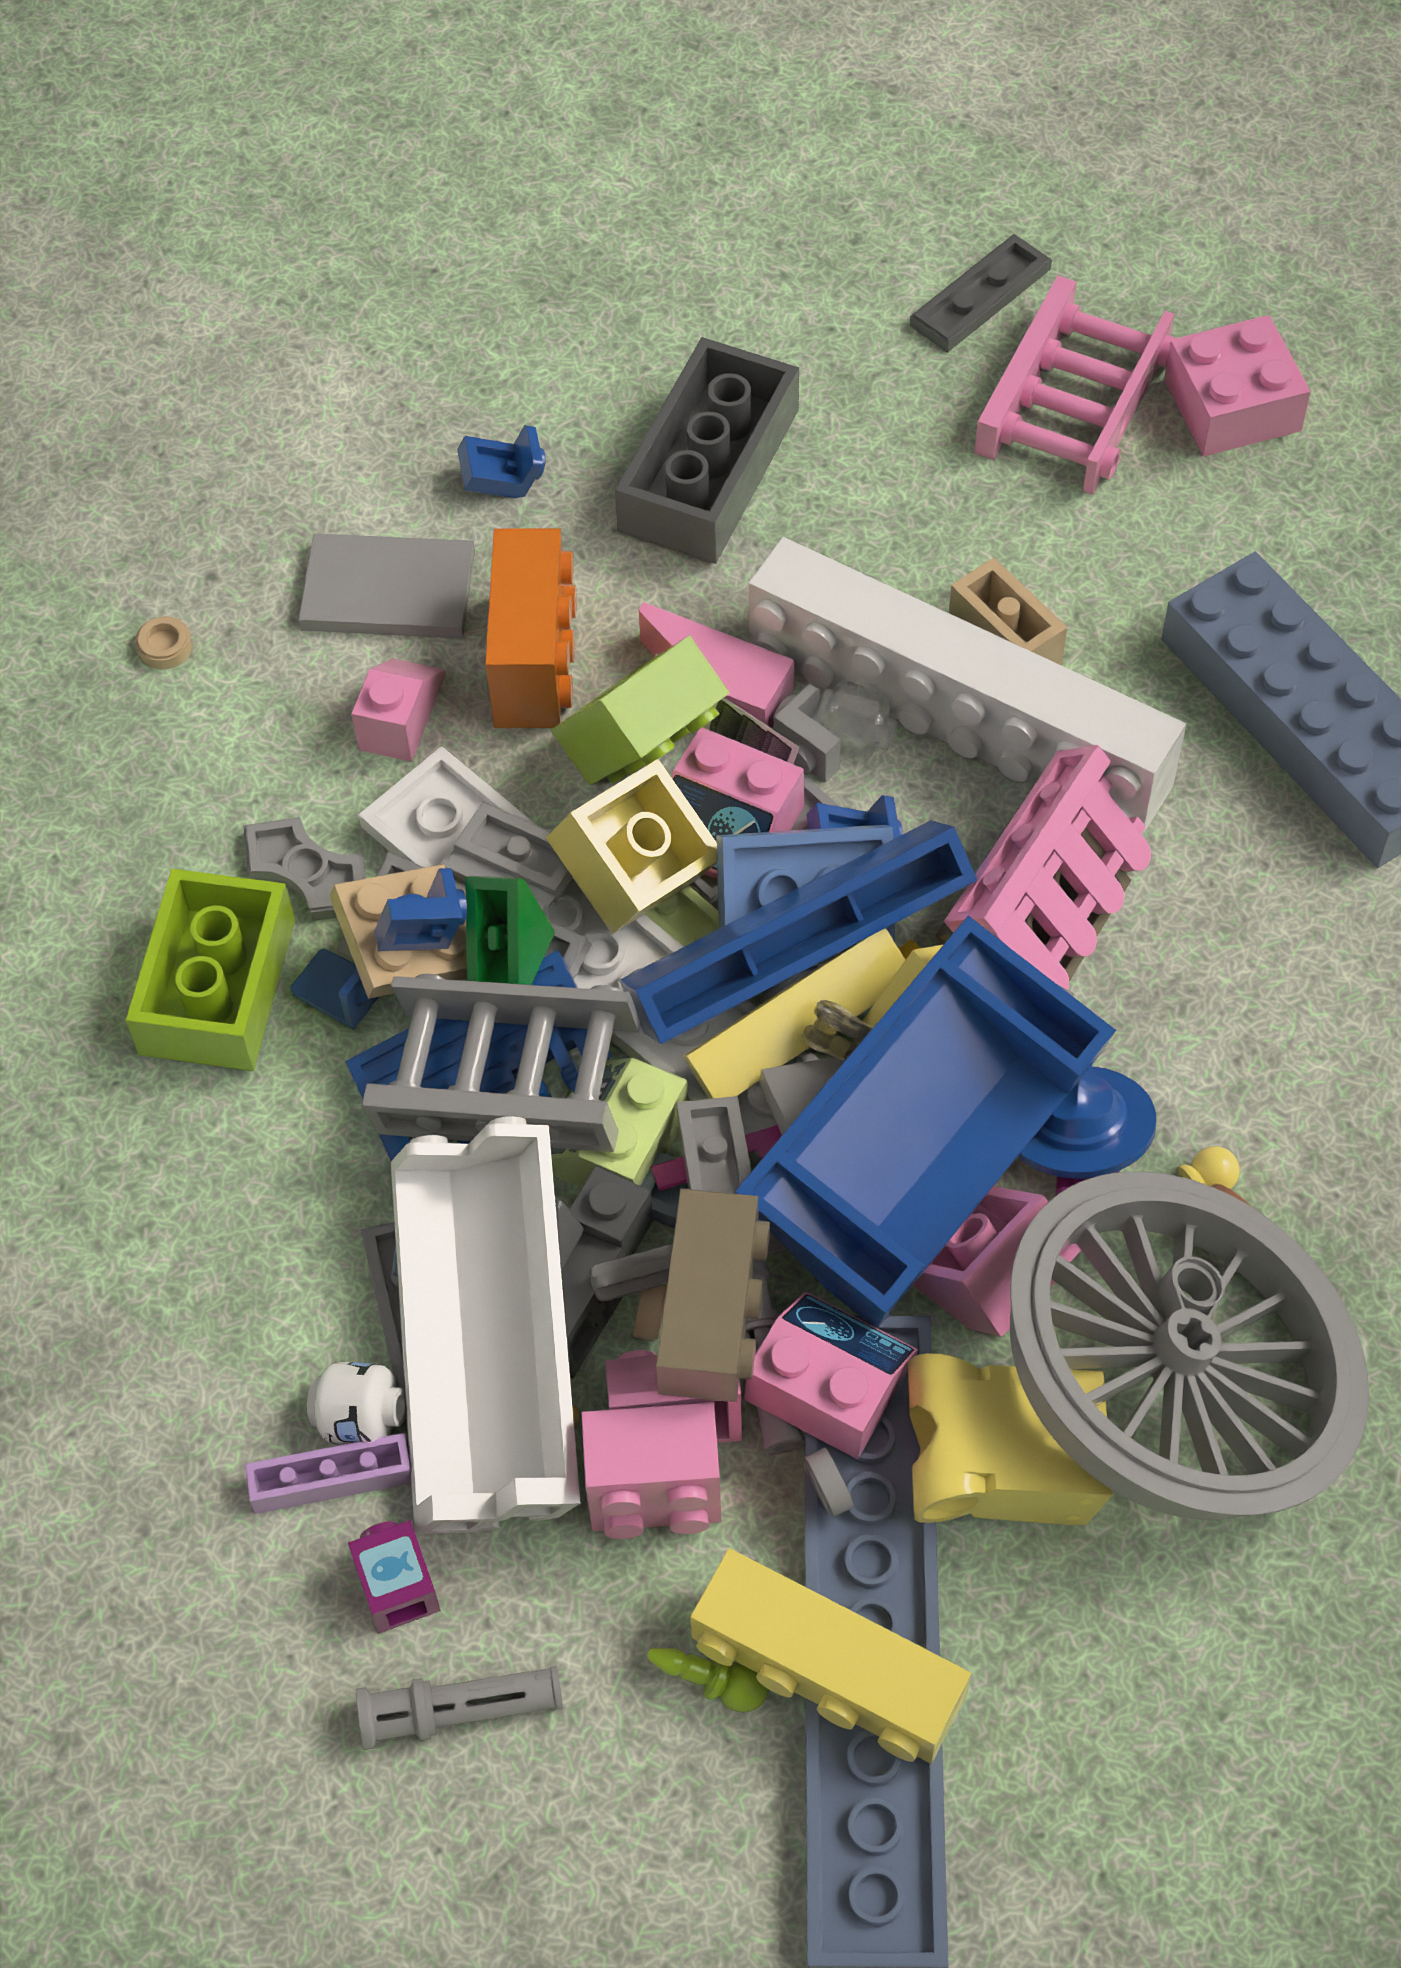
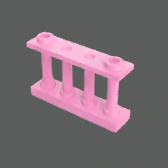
M1057 275L977 421L975 454L994 460L1003 443L1011 446L1014 441L1086 466L1083 491L1093 494L1102 477L1108 480L1112 478L1121 454V449L1117 447L1158 367L1166 368L1170 341L1176 339V337L1171 336L1174 313L1164 311L1153 334L1150 335L1081 312L1080 305L1074 304L1077 281ZM1073 332L1142 355L1134 371H1130L1062 348L1059 339L1062 334L1070 336ZM1053 368H1057L1122 390L1123 392L1115 407L1111 408L1041 384L1042 379L1039 376L1043 370L1051 372ZM1035 404L1103 427V430L1095 446L1023 422L1021 421L1022 416L1019 413L1023 406L1031 409Z

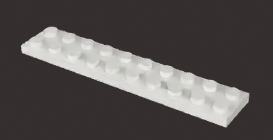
M442 746L358 814L361 828L389 852L425 868L440 865L444 858L448 859L454 850L453 844L483 801L536 825ZM572 878L556 903L553 902L547 911L549 922L586 937L592 944L574 978L578 988L590 989L596 985H608L624 991L619 982L620 979L684 947L645 914L612 934L574 878ZM746 1000L663 1044H659L644 1034L641 1026L639 1032L612 1031L611 1041L630 1058H635L686 1079L688 1101L709 1099L682 1056L755 1009L756 1006L749 1000ZM807 1049L784 1065L819 1060V1058ZM759 1081L737 1095L745 1135L777 1125L759 1085ZM757 1150L748 1153L749 1159L754 1164L758 1165L762 1160Z

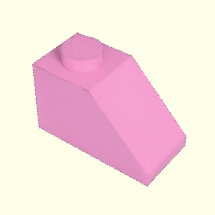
M394 658L369 669L351 714L359 750L412 762L444 680L445 669Z

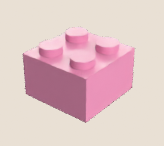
M1270 315L1179 337L1170 341L1164 381L1203 457L1302 431L1311 391Z
M714 1402L582 1412L585 1484L592 1532L604 1531L605 1535L609 1538L629 1539L641 1535L644 1532V1528L670 1526V1530L677 1534H695L707 1530L709 1523L721 1522L720 1475Z

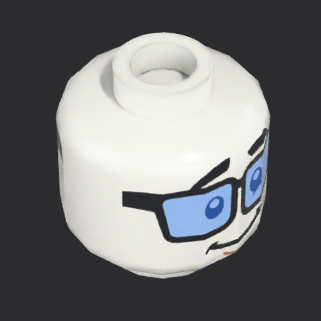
M335 1362L325 1369L322 1376L314 1378L308 1391V1420L311 1426L317 1427L323 1440L333 1445H344L354 1442L371 1443L380 1437L390 1436L394 1426L400 1427L406 1417V1392L403 1388H397V1382L392 1371L381 1364Z

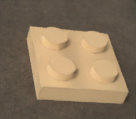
M444 864L334 884L329 897L368 999L394 994L391 988L394 976L415 978L419 974H434L446 980L467 979L466 920L463 925L458 926L448 949L378 951L374 930L387 899H396L407 894H419L427 898L439 868H445Z

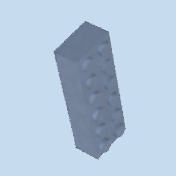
M1256 551L1169 601L1161 640L1377 869L1401 854V699Z

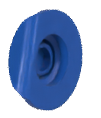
M1091 1066L1018 1157L1036 1170L1063 1178L1085 1179L1120 1171L1143 1156L1153 1142L1156 1133V1110L1153 1101L1148 1093L1131 1078L1110 1069Z

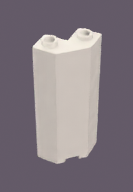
M508 1116L490 1121L489 1125H486L469 1144L448 1143L446 1137L439 1135L416 1137L406 1144L391 1161L415 1534L467 1533L499 1529V1521L507 1520L511 1517H529V1520L535 1522L559 1518L580 1504L549 1125H527L526 1119L522 1117Z

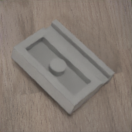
M484 801L453 844L454 850L448 859L444 858L440 865L444 864L445 868H452L454 880L464 885L466 876L524 878L546 917L552 903L558 901L573 878L546 840V837L551 833L550 831Z

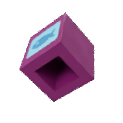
M411 1520L400 1524L393 1521L375 1524L364 1530L359 1539L348 1542L378 1634L441 1611Z

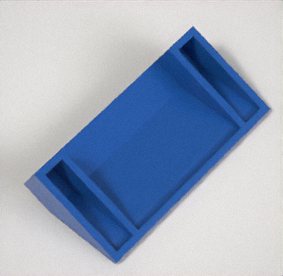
M968 915L742 1182L734 1194L758 1196V1220L770 1222V1232L829 1292L866 1322L878 1329L1101 1055L1116 1029Z

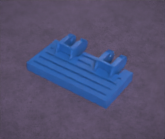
M558 950L543 958L532 985L578 988L564 958ZM436 1019L420 1087L448 1090L450 1086L455 1085L470 1021ZM494 1023L480 1084V1092L507 1094L509 1091L514 1090L528 1025ZM554 1025L545 1064L556 1059L561 1069L560 1074L564 1083L574 1093L579 1069L570 1050L577 1047L582 1056L588 1029L556 1027ZM409 1028L345 1061L362 1099L367 1084L389 1085L397 1080ZM608 1050L607 1059H609V1058L612 1057V1055H611V1053H610L609 1050ZM541 1081L539 1096L552 1097L545 1082ZM379 1134L390 1161L412 1140L410 1136ZM456 1140L458 1144H469L471 1142Z

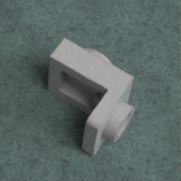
M809 683L796 696L790 695L780 703L773 717L774 731L799 746L794 765L803 768L805 775L811 772L826 783L840 769L841 739L816 722L819 718L820 690Z

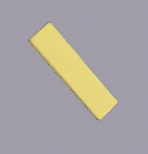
M885 928L844 949L682 1057L709 1099L737 1096L760 1081L761 1069L784 1065L873 1006L903 965L905 958Z

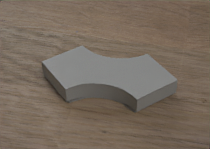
M300 817L243 825L249 878L286 883L287 887L293 889L305 900L313 921L337 917L329 897L334 884L366 879L363 856H359V854H338L320 847L306 834Z

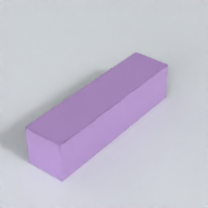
M405 1433L380 1437L371 1443L354 1442L245 1464L249 1500L255 1514L411 1483L410 1454Z

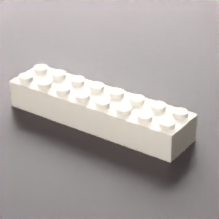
M782 537L749 582V643L793 659L794 670L802 673L804 678L814 686L820 688L830 686L847 694L859 707L868 711L878 709L899 719L900 723L909 731L915 734L928 733L947 742L957 754L966 758L977 756L998 766L999 770L1006 777L1017 782L1027 780L1036 784L1057 751L1099 745L1111 760L1103 773L1113 785L1108 793L1128 818L1139 817L1146 827L1141 835L1144 834L1174 786L1186 723L785 537Z

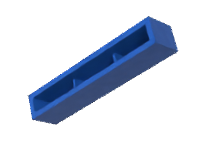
M930 820L620 979L619 982L624 991L630 992L641 1021L640 1026L643 1033L659 1044H663L977 881V877L955 827Z

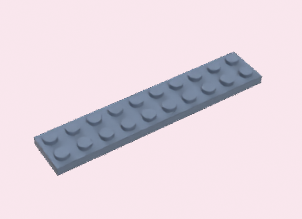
M854 1316V1317H856V1318H858V1319H860V1320L866 1322L862 1317H860V1316ZM888 1316L878 1328L918 1349L917 1355L932 1353L931 1316ZM907 1372L858 1460L804 1432V1457L825 1447L831 1455L854 1504L853 1508L835 1517L829 1516L805 1470V1587L940 1656L936 1522L919 1523L914 1520L912 1465L917 1461L921 1449L909 1415ZM806 1699L807 1968H948L942 1744L932 1764L919 1757H916L913 1762L905 1761L883 1749L878 1743L879 1736L856 1724L853 1729H845L831 1723L818 1713L816 1709L818 1704Z

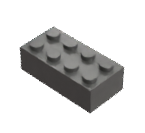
M701 337L615 489L617 531L716 564L799 411V367Z

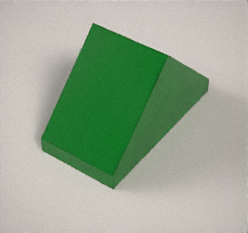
M466 876L467 981L532 985L555 931L524 878Z

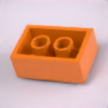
M494 528L485 662L494 728H554L561 723L562 708H572L573 682L572 675H569V665L574 663L575 637L574 630H571V620L576 618L577 595L576 585H573V551H563L561 528Z

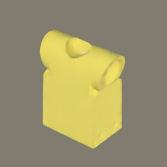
M932 1353L916 1355L908 1360L909 1415L921 1449L917 1461L912 1465L915 1521L919 1523L943 1522L971 1513L974 1518L1060 1525H1087L1112 1497L1113 1490L1096 1480L1080 1467L1046 1430L1024 1392L1015 1366L988 1365L978 1369L973 1364L960 1358ZM1070 1369L1086 1394L1104 1385L1103 1371ZM1106 1401L1096 1407L1107 1417Z

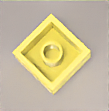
M659 759L572 811L546 837V840L612 934L686 888L717 864L716 841Z

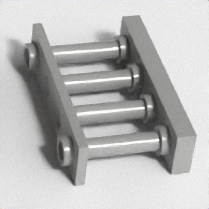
M419 974L415 978L393 977L391 988L406 1017L412 1018L397 1080L389 1085H366L361 1106L377 1134L410 1137L439 1135L449 1140L472 1141L486 1125H489L490 1121L501 1117L515 1116L526 1119L527 1125H549L551 1148L603 1152L615 1151L619 1129L607 1101H600L598 1098L612 1031L639 1032L641 1021L629 991H621L608 985H596L590 989L446 980L434 974ZM436 1019L470 1021L455 1085L450 1086L448 1090L420 1087ZM494 1023L528 1025L515 1088L507 1094L479 1091ZM554 1025L556 1027L588 1029L574 1094L569 1095L567 1098L539 1096Z

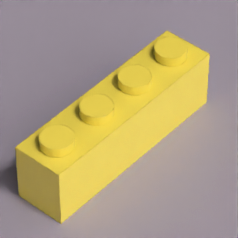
M728 1548L690 1616L691 1638L698 1641L696 1647L705 1656L725 1666H731L734 1661L757 1672L756 1679L772 1692L788 1698L792 1697L794 1692L818 1704L816 1708L818 1713L831 1723L845 1729H853L855 1724L879 1736L878 1743L883 1749L905 1761L913 1762L916 1757H919L932 1764L968 1693L971 1672Z

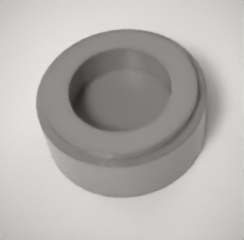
M824 1447L804 1457L803 1465L827 1514L835 1517L853 1508L854 1504L828 1450Z

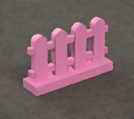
M1099 745L1056 752L976 872L977 881L966 887L944 920L945 924L954 933L969 915L1052 981L1067 990L1069 989V977L1066 970L1059 963L1064 954L1069 957L1089 956L1096 948L1097 935L1094 927L1087 920L1088 916L1092 911L1096 914L1116 913L1123 905L1124 891L1121 884L1114 877L1118 869L1124 872L1141 871L1148 866L1151 859L1150 846L1141 835L1146 826L1139 817L1128 818L1108 793L1113 785L1103 773L1111 760ZM1085 827L1105 850V854L1101 859L1081 836ZM1057 870L1061 872L1078 893L1074 902L1053 879ZM1029 913L1033 915L1051 937L1046 945L1041 942L1026 924L1025 919Z

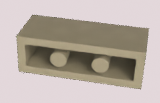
M680 1189L656 1362L658 1394L737 1402L740 1378L752 1379L756 1339L745 1338L747 1318L759 1319L763 1280L752 1279L754 1260L766 1261L770 1232V1222L758 1221V1196Z

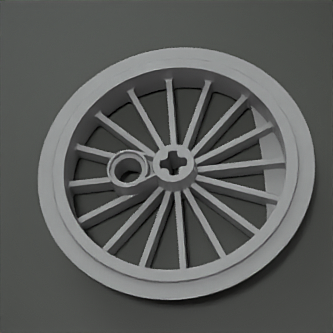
M1139 1171L1105 1174L1077 1183L1050 1200L1031 1221L1019 1243L1011 1274L1010 1341L1013 1359L1021 1385L1038 1418L1058 1445L1087 1473L1114 1492L1155 1511L1190 1519L1221 1520L1275 1513L1295 1507L1323 1492L1344 1472L1359 1447L1368 1415L1369 1383L1363 1349L1354 1323L1334 1286L1309 1254L1278 1225L1246 1203L1214 1187L1179 1176ZM1119 1230L1123 1233L1141 1289L1099 1233ZM1146 1231L1168 1235L1175 1240L1173 1266L1163 1278H1161ZM1070 1244H1077L1115 1295L1060 1256L1059 1252ZM1193 1245L1213 1254L1225 1263L1221 1274L1209 1262L1192 1256ZM1235 1271H1237L1266 1300L1216 1326L1210 1317L1222 1300L1225 1287ZM1051 1279L1103 1318L1050 1300ZM1183 1291L1187 1292L1192 1297V1299L1187 1297L1183 1293ZM1273 1312L1280 1316L1294 1340L1293 1342L1221 1344L1222 1339ZM1054 1327L1113 1347L1060 1348ZM1301 1362L1305 1368L1309 1388L1239 1364ZM1136 1367L1087 1394L1083 1391L1070 1370ZM1150 1377L1153 1378L1152 1383L1122 1430L1115 1426L1096 1407ZM1164 1386L1159 1455L1137 1443L1131 1437ZM1248 1393L1307 1412L1309 1415L1307 1434L1304 1435ZM1181 1411L1183 1412L1202 1471L1178 1464ZM1238 1417L1293 1456L1294 1461L1276 1469ZM1211 1423L1250 1475H1228Z

